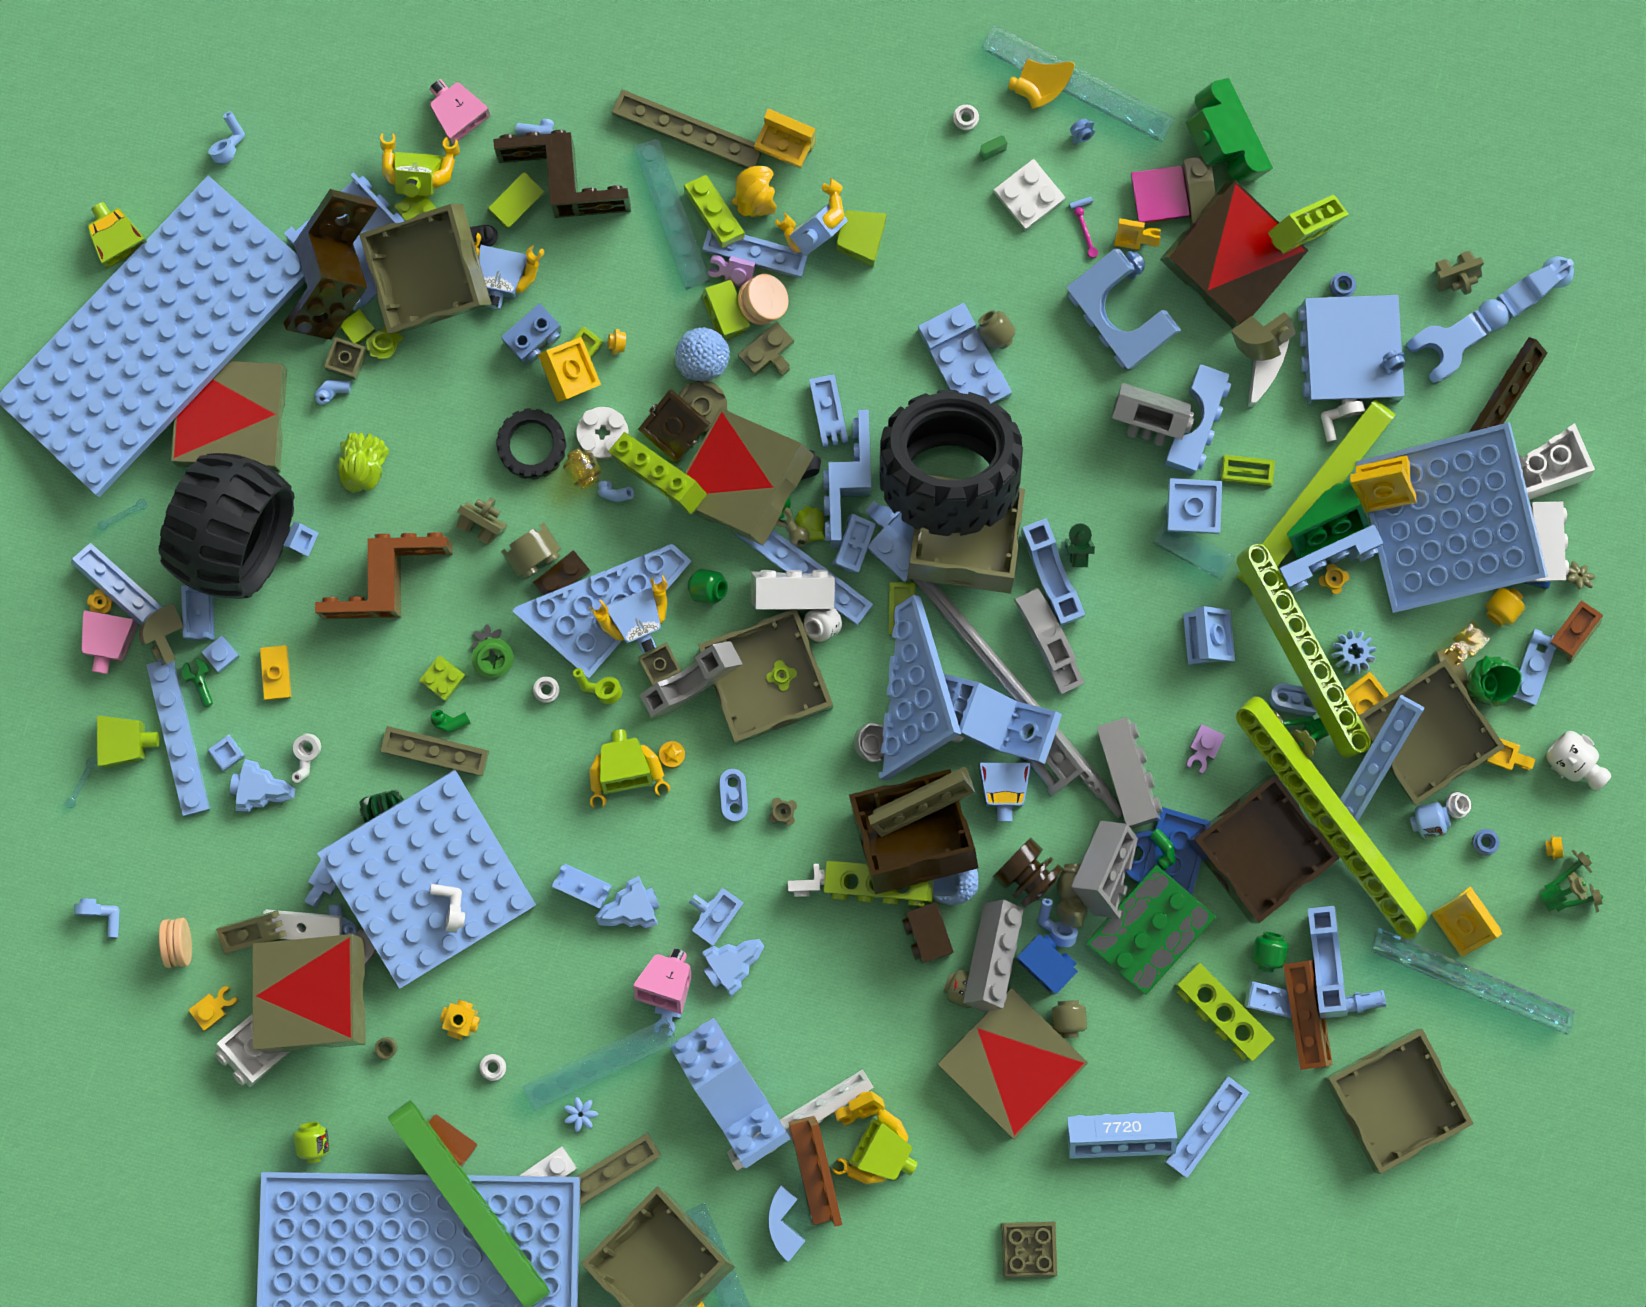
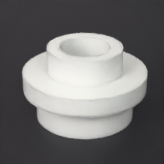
M961 105L955 110L953 120L959 129L971 130L977 125L979 114L973 106ZM969 115L971 120L964 122L961 117Z
M551 677L538 679L533 687L535 697L543 703L554 701L560 691L557 681ZM546 685L551 687V692L548 695L542 693V688Z
M1460 792L1451 793L1446 799L1447 811L1454 818L1465 817L1471 809L1469 797Z
M487 1055L480 1063V1073L487 1080H499L506 1072V1062L499 1055ZM492 1062L498 1065V1070L495 1073L490 1072L488 1068Z

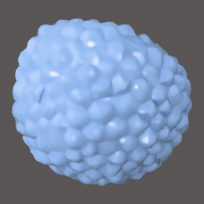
M703 327L689 330L678 342L674 355L676 358L675 365L681 372V375L685 376L687 380L708 381L718 378L725 372L730 357L729 346L722 335L712 329Z
M977 869L935 879L933 898L935 901L941 904L959 905L970 900L978 890L979 877Z

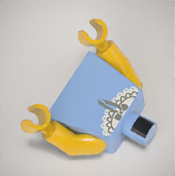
M830 178V185L826 183L822 185V191L831 196L828 199L829 203L796 228L795 221L786 213H784L785 219L782 222L778 219L775 220V224L784 232L785 239L793 252H802L805 256L831 238L848 221L844 216L842 199L839 196L843 187L834 179Z
M477 233V242H474L492 304L487 307L500 310L503 297L515 299L518 293H523L535 281L539 267L538 260L543 257L544 249L539 251L538 256H535L532 252L534 245L527 249L526 254L481 245L479 249L477 247L480 244L481 235Z
M661 575L662 581L659 584H655L653 577L650 578L649 582L652 589L648 587L608 605L599 600L601 603L600 608L594 610L592 606H589V610L596 617L602 630L615 640H624L625 643L637 640L642 653L656 648L651 633L661 629L660 624L665 621L666 589L668 584L665 577Z

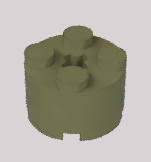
M545 523L539 525L542 529L539 532L532 529L509 544L511 547L509 552L506 549L501 551L518 578L523 576L524 579H528L539 571L538 565L544 561L549 565L561 557L558 553L561 547Z

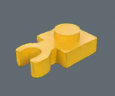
M229 986L222 987L218 992L217 998H214L212 994H208L188 1010L204 1031L227 1015L222 1008L233 1006L238 1002V997H234L230 1001L225 999V993L231 989Z
M862 1092L855 1099L848 1102L849 1106L841 1107L835 1110L834 1113L837 1121L842 1120L843 1125L846 1126L853 1123L858 1117L864 1119L884 1109L885 1105L883 1099L874 1092Z

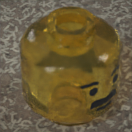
M579 448L567 454L568 459L563 464V469L573 486H580L581 489H584L599 481L598 476L601 474V468L591 451H581Z

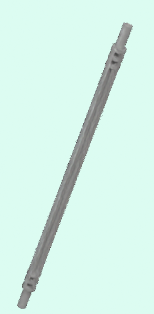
M913 580L1010 696L1017 702L1040 707L939 586L934 582ZM1057 728L1058 732L1087 768L1078 775L1098 800L1101 798L1117 818L1123 814L1121 806L1108 792L1110 791L1109 787L1059 728Z

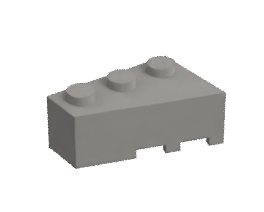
M1100 821L1097 830L1093 834L1087 853L1083 857L1079 871L1074 877L1072 889L1094 916L1116 919L1121 917L1122 911L1117 909L1121 894H1126L1127 886H1124L1123 882L1126 870L1131 871L1138 840L1128 824Z

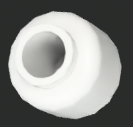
M835 608L812 609L805 615L803 627L808 637L813 641L824 642L840 632L842 620Z

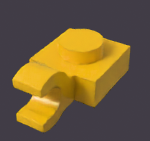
M1119 218L1114 246L1139 250L1142 243L1159 247L1161 230L1157 228L1144 230L1145 223Z
M1500 738L1505 748L1486 760L1487 763L1511 771L1514 765L1530 771L1536 759L1519 754L1520 745Z

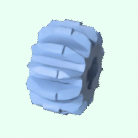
M1350 630L1347 632V637L1343 634L1338 636L1340 643L1332 644V647L1339 652L1331 654V658L1340 659L1335 666L1339 668L1344 664L1345 674H1348L1351 668L1355 675L1360 674V667L1367 671L1370 668L1367 662L1373 663L1376 659L1369 654L1375 652L1376 647H1368L1367 645L1372 641V638L1369 637L1363 641L1364 633L1362 631L1358 632L1355 638L1354 632ZM1352 647L1354 651H1359V655L1355 658L1354 655H1349L1348 653Z

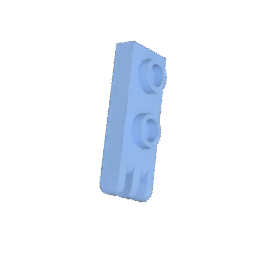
M835 374L809 379L823 447H828L826 436H831L833 445H838L836 434H841L842 442L848 443Z

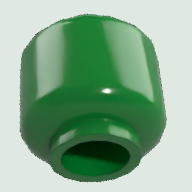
M706 569L695 571L688 580L687 585L690 596L694 601L712 605L719 603L726 596L728 590L727 581L720 572Z
M1263 932V935L1256 937L1251 959L1259 965V970L1272 973L1274 969L1283 967L1289 947L1288 943L1283 940L1284 936L1274 932Z

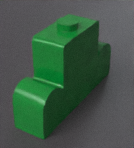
M1229 78L1216 80L1195 95V104L1199 112L1188 119L1186 125L1207 166L1227 162L1231 178L1242 184L1255 181L1273 169Z

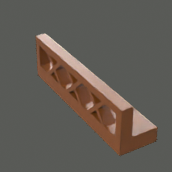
M1314 960L1283 964L1300 1070L1333 1065L1326 1018L1321 1019L1319 1013Z
M815 1116L788 1122L813 1225L832 1221L835 1227L843 1225L819 1123Z

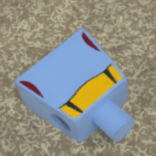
M1030 763L979 764L985 806L997 807V822H1013L1012 807H1022L1024 805Z

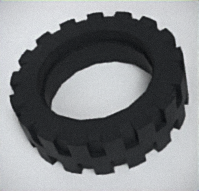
M527 408L521 412H514L513 416L507 417L504 420L502 427L499 428L497 433L496 446L502 463L512 474H516L524 479H539V477L550 475V472L556 470L565 457L567 444L560 423L551 414H547L540 409L531 410V408ZM528 423L544 426L551 433L553 439V448L550 455L543 462L535 465L519 462L512 455L510 449V439L513 433L520 426Z

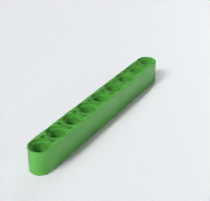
M409 1100L390 1114L388 1119L522 1305L524 1307H534L547 1297L551 1292L543 1279L417 1106Z

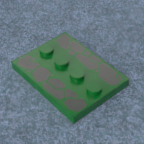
M1155 864L1118 905L1117 910L1122 911L1120 919L1108 917L1086 941V944L1141 992L1147 995L1216 918V915L1160 866Z

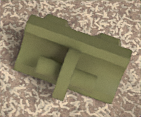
M1466 251L1457 256L1459 265L1452 267L1446 259L1436 262V287L1438 291L1452 288L1453 291L1461 289L1464 295L1470 294L1472 292L1471 285L1478 283L1477 278L1482 277L1481 267L1484 265L1482 258H1475L1470 251Z
M491 497L486 503L477 499L475 506L466 502L464 506L460 505L457 511L460 513L457 527L470 532L475 523L479 524L483 528L478 538L487 544L492 543L499 534L504 532L507 524L497 519L501 511L494 508L496 500Z

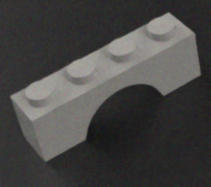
M731 641L711 645L695 656L696 661L691 666L668 679L657 682L641 693L640 697L651 718L670 714L741 666L742 662Z

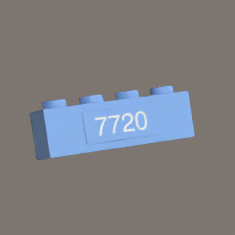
M1174 1112L1103 1114L1095 1116L1077 1115L1067 1117L1069 1159L1176 1154L1177 1132Z

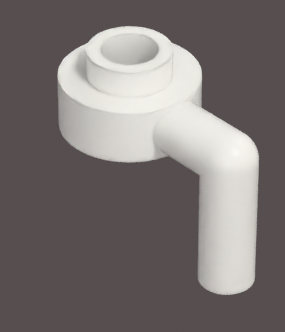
M1345 399L1341 401V406L1324 411L1321 414L1327 443L1337 440L1332 420L1353 417L1364 413L1363 401Z
M303 734L294 741L293 752L300 759L299 770L292 775V780L296 783L309 776L311 760L317 757L321 751L320 740L313 734ZM306 742L312 744L313 748L311 751L305 748Z
M431 884L429 894L451 897L445 931L457 933L458 928H463L465 912H461L460 906L461 889Z

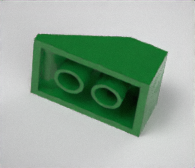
M1350 481L1337 483L1324 491L1288 531L1287 536L1297 559L1303 558L1369 527L1362 505Z

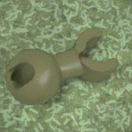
M786 507L783 513L787 516V520L779 518L776 525L787 529L789 539L794 546H804L809 541V533L807 529L797 526L793 522L792 512Z

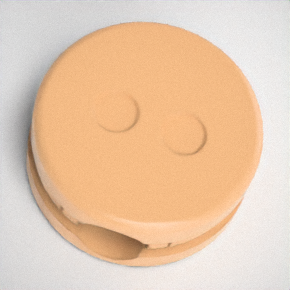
M757 275L745 282L738 293V303L741 312L754 324H770L781 318L787 311L789 300L786 288L780 280L772 275Z
M177 918L171 921L170 919H164L160 923L159 949L162 963L166 968L187 967L191 962V933L185 918Z

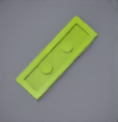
M707 175L684 184V192L721 248L744 238L745 232Z

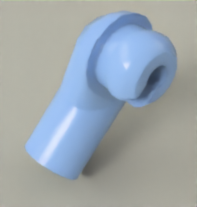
M542 119L540 126L517 123L515 133L517 136H525L529 132H539L541 135L551 134V131H554V122L550 119Z
M325 381L315 392V401L320 405H325L337 393L350 394L351 381Z
M600 481L598 483L599 490H597V493L601 498L617 503L634 497V491L631 487L616 490L612 489L610 481Z
M341 904L328 906L329 915L342 916V935H356L358 929L353 922L343 917Z

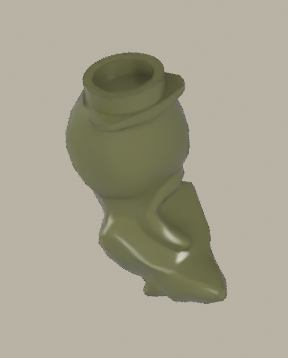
M1073 863L1064 865L1057 880V893L1061 903L1056 907V911L1064 926L1078 928L1083 926L1082 922L1085 920L1088 910L1072 889L1074 877L1081 864Z

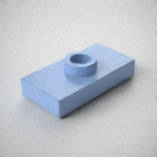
M1249 981L1244 1004L1245 1008L1292 1019L1287 990Z

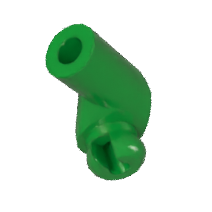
M435 710L431 714L432 724L447 733H452L471 724L466 712L456 717H451L443 713L442 710Z
M1157 829L1150 835V838L1163 854L1157 858L1158 864L1162 869H1167L1170 865L1173 866L1176 861L1174 847L1160 829Z

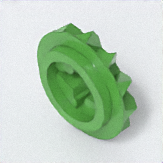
M488 637L486 640L478 642V645L472 651L471 660L474 669L480 675L487 678H497L509 671L514 657L508 643L501 638ZM491 648L495 655H499V657L495 658V666H492L489 659H485V657L489 656Z

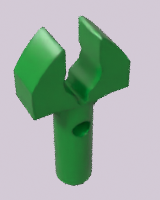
M195 658L199 667L198 676L191 673L189 663L185 662L182 669L184 681L194 682L203 706L210 707L213 701L204 680L206 674L210 673L209 666Z

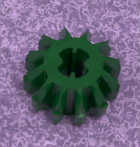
M390 790L362 798L359 804L364 822L370 821L403 801L401 792Z

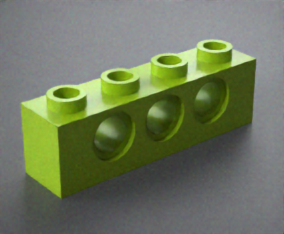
M1333 194L1289 214L1270 230L1268 234L1272 238L1274 246L1284 254L1328 233L1349 214Z
M626 432L622 433L608 451L622 467L690 514L694 512L707 495L694 479Z
M837 861L826 862L824 893L832 894L831 899L847 900L848 895L857 896V901L873 902V898H883L882 903L898 904L899 900H909L908 905L921 907L924 906V902H932L934 880L911 885L906 893L896 889L875 895L867 864ZM856 875L859 879L858 886L851 889L848 881L850 877Z
M1196 963L1175 984L1179 989L1176 994L1186 1004L1191 1002L1197 1008L1195 1013L1205 1023L1209 1020L1216 1027L1213 1031L1222 1041L1225 1042L1228 1039L1235 1046L1232 1051L1242 1061L1245 1059L1254 1061L1275 1040L1201 963ZM1202 987L1207 988L1211 994L1210 999L1205 1003L1201 1002L1197 996L1198 990ZM1221 1006L1226 1007L1229 1011V1017L1224 1022L1220 1021L1216 1016V1011ZM1240 1025L1246 1027L1248 1035L1243 1041L1238 1040L1235 1036V1030Z

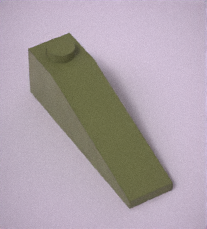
M1202 157L1187 158L1182 163L1190 212V227L1198 219L1203 208L1215 196L1212 166H1207Z

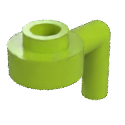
M581 668L573 671L581 691L596 694L601 703L609 705L621 698L623 690L616 678L606 677L598 683H590Z

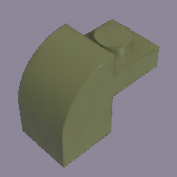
M1285 312L1264 327L1251 316L1231 330L1236 347L1248 358L1258 361L1270 360L1281 355L1279 346L1296 335L1291 318Z
M173 603L150 613L142 622L139 632L141 645L152 642L153 647L150 649L153 657L157 662L161 661L162 665L176 660L165 635L184 628Z

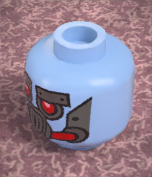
M1438 802L1417 806L1415 808V816L1410 817L1413 831L1419 832L1423 839L1443 836L1447 833V828L1451 827L1447 807H1442Z

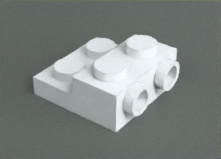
M253 1014L221 1039L215 1047L217 1051L215 1056L218 1061L224 1066L229 1064L235 1071L233 1073L235 1080L240 1085L247 1084L249 1087L253 1086L274 1065L291 1052L263 1053L253 1050Z

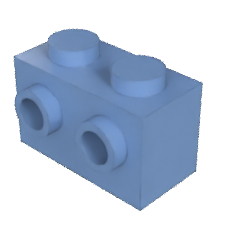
M539 303L501 338L523 364H526L528 361L530 363L538 358V354L542 353L540 350L547 344L549 346L553 345L561 337L562 329L560 324Z

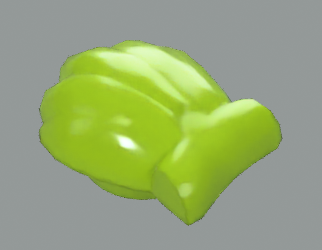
M384 326L382 330L375 332L367 339V350L370 351L372 357H378L379 359L389 358L404 337L399 333L388 334L386 326Z
M809 506L799 510L795 516V524L807 529L809 533V541L807 543L824 540V515L822 511L816 507L811 508Z

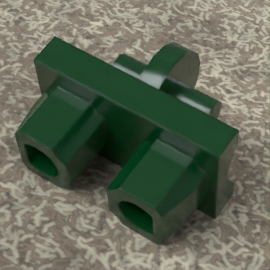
M1083 523L1073 525L1069 530V539L1065 538V548L1070 553L1072 567H1088L1089 554L1095 553V546L1091 540V530Z

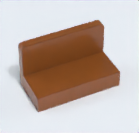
M1581 600L1553 637L1550 644L1565 653L1567 661L1572 663L1601 624L1603 614Z
M435 1114L429 1121V1124L462 1168L477 1147V1143L442 1117Z

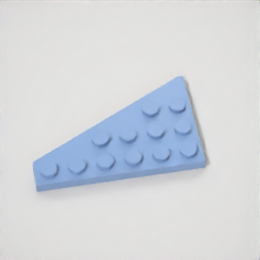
M670 544L516 606L512 612L576 668H581L587 678H590L621 641L615 640L602 630L596 617L589 610V606H592L594 610H598L601 606L599 600L608 605L648 587L652 589L649 579L653 577L655 584H659L662 581L661 575L665 577L668 589L691 563V560L675 545Z
M912 595L895 607V626L892 638H895L894 656H890L889 685L887 687V696H890L889 711L884 716V740L881 747V753L884 754L883 772H879V777L882 780H889L961 734L921 597L917 595Z

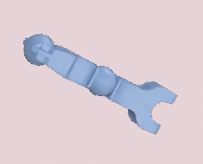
M1561 256L1549 258L1543 264L1542 269L1529 274L1498 295L1496 299L1484 301L1478 310L1449 328L1428 326L1411 338L1406 346L1411 352H1417L1426 347L1433 348L1438 352L1440 364L1429 374L1431 382L1437 384L1452 375L1459 368L1463 351L1483 339L1491 331L1503 329L1509 320L1535 305L1551 289L1568 286L1574 277L1573 261Z

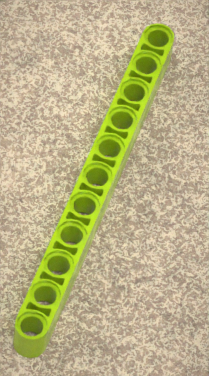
M1251 697L1236 712V721L1395 931L1405 939L1414 938L1427 922V914L1269 705L1260 697Z

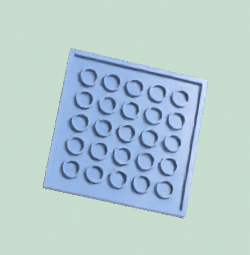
M1510 422L1356 461L1358 466L1406 455L1410 461V482L1416 493L1417 503L1368 512L1371 525H1375L1383 541V544L1377 549L1393 613L1548 577Z
M456 770L449 772L317 852L399 989L536 906ZM431 884L461 889L460 906L461 912H465L463 928H458L457 933L445 931L451 897L429 894Z

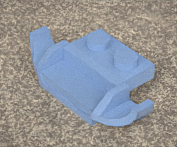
M874 501L865 511L882 531L869 543L867 549L905 583L908 580L907 575L914 527L901 520L900 512L894 514L890 507Z

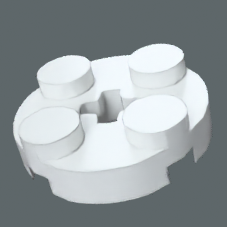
M597 407L586 411L577 426V439L582 449L588 455H592L596 459H610L612 455L608 452L623 432L629 434V429L622 414L609 407ZM601 427H606V430L610 431V435H606L604 440H601L599 435L596 434V430H600Z

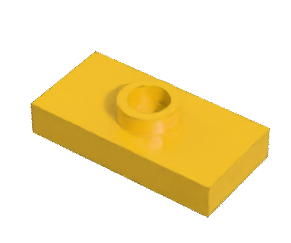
M288 646L260 648L264 700L292 698Z

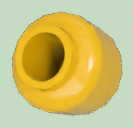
M1499 588L1486 603V616L1500 627L1512 625L1525 610V605L1522 601L1523 595L1515 588L1510 590Z

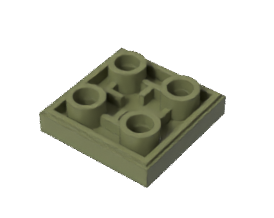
M1055 1221L1002 1223L1004 1277L1057 1276Z

